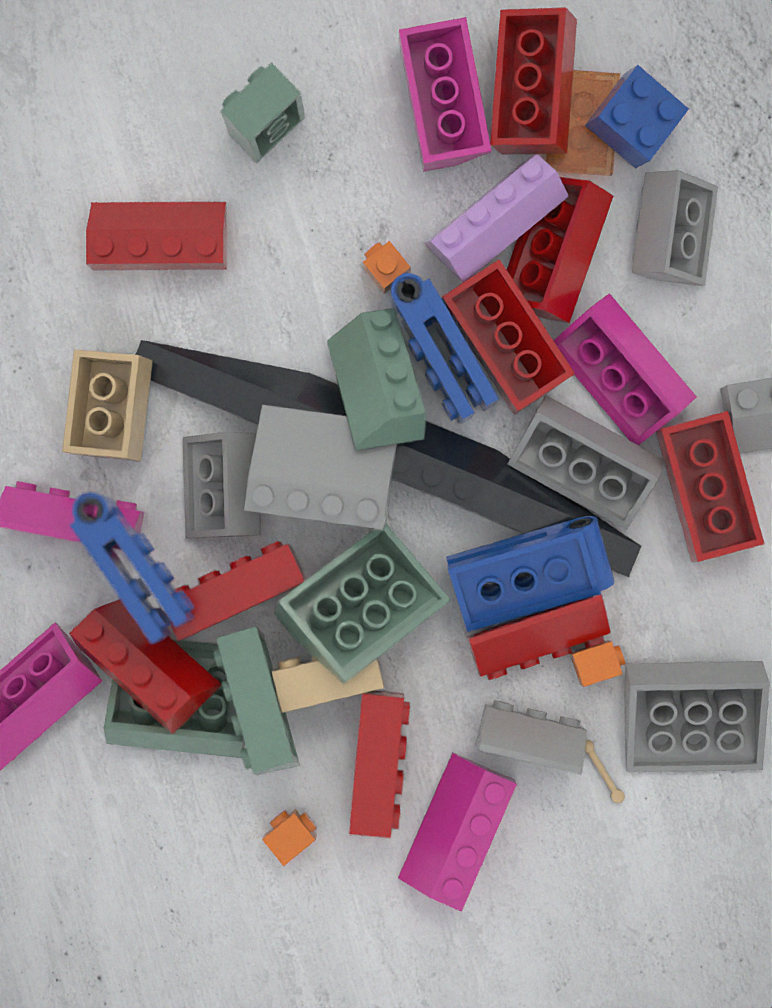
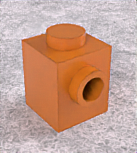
M390 241L383 246L378 242L364 254L367 259L363 261V269L383 294L391 289L393 281L399 275L411 273L410 265Z
M610 640L570 653L582 687L623 674L620 667L625 665L623 653L620 646H613Z
M295 809L288 814L284 810L270 822L273 828L264 834L262 840L280 863L285 866L316 840L317 835L314 830L317 829V826L306 812L300 815Z

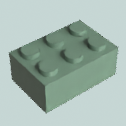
M272 62L266 68L263 66L257 68L248 78L249 84L241 92L233 91L223 101L222 106L224 108L220 110L229 135L256 163L305 119L300 91Z

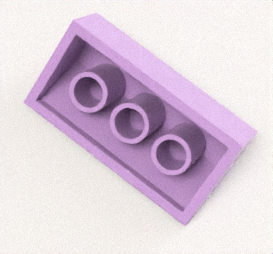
M538 154L527 158L425 242V245L462 282H465L569 196L557 171Z

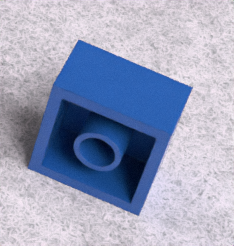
M636 65L623 74L585 126L636 169L653 158L689 108L643 68Z

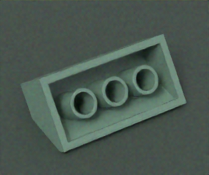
M395 308L360 313L327 340L355 450L422 440L425 434L426 412Z
M255 626L217 637L218 647L213 648V653L218 668L224 667L227 681L222 682L223 690L227 701L234 702L237 714L231 715L236 735H243L246 748L241 749V756L246 770L252 768L253 774L261 775L300 766L286 712L281 713L272 676L274 669L264 634Z

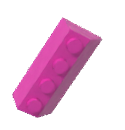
M466 17L399 29V46L423 172L457 166L491 153L492 150Z
M610 293L591 306L553 340L575 372L577 379L625 436L638 446L697 398Z
M20 481L16 482V487L5 486L0 497V527L81 542L70 526L75 521L72 514V506L76 500L69 498L70 491L50 487L49 494L36 492L37 485ZM117 500L116 505L134 531L141 533L144 512L136 511V503ZM95 506L94 515L97 517V507ZM118 544L112 547L113 549L122 550Z
M56 622L0 670V771L102 682L89 659Z
M452 752L398 879L429 898L462 912L516 788V781Z

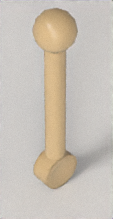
M586 740L585 753L589 754L610 789V797L613 802L621 803L625 798L624 793L616 788L594 751V743Z

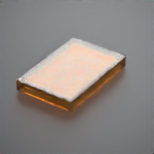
M573 70L567 154H546L545 161L557 172L612 176L615 151L588 129L585 124L620 80V73Z

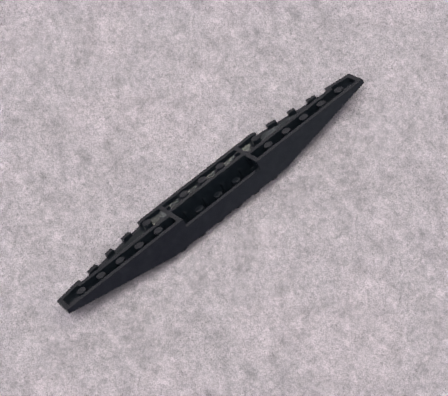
M141 340L135 354L152 360L151 381L257 425L259 424L262 405L346 416L338 384L308 372ZM426 420L424 439L397 444L392 480L519 533L525 534L584 516L596 517L611 570L626 577L630 576L641 545L570 498L507 465L510 458L500 451Z

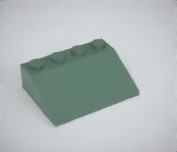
M386 524L383 530H372L280 599L273 614L302 647L345 684L448 604L451 599Z
M173 640L221 683V686L173 735L112 679L104 722L107 744L242 758L241 749L245 746L243 735H236L231 715L237 714L234 702L227 701L222 682L227 681L224 667L218 668L213 653V648H217L218 644Z

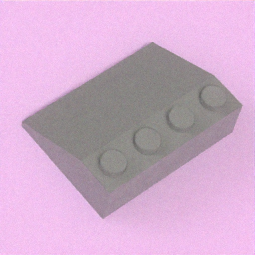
M262 405L248 476L244 510L383 530L387 523L397 444L355 450L347 416Z
M763 661L626 663L624 690L626 772L763 770L770 681Z

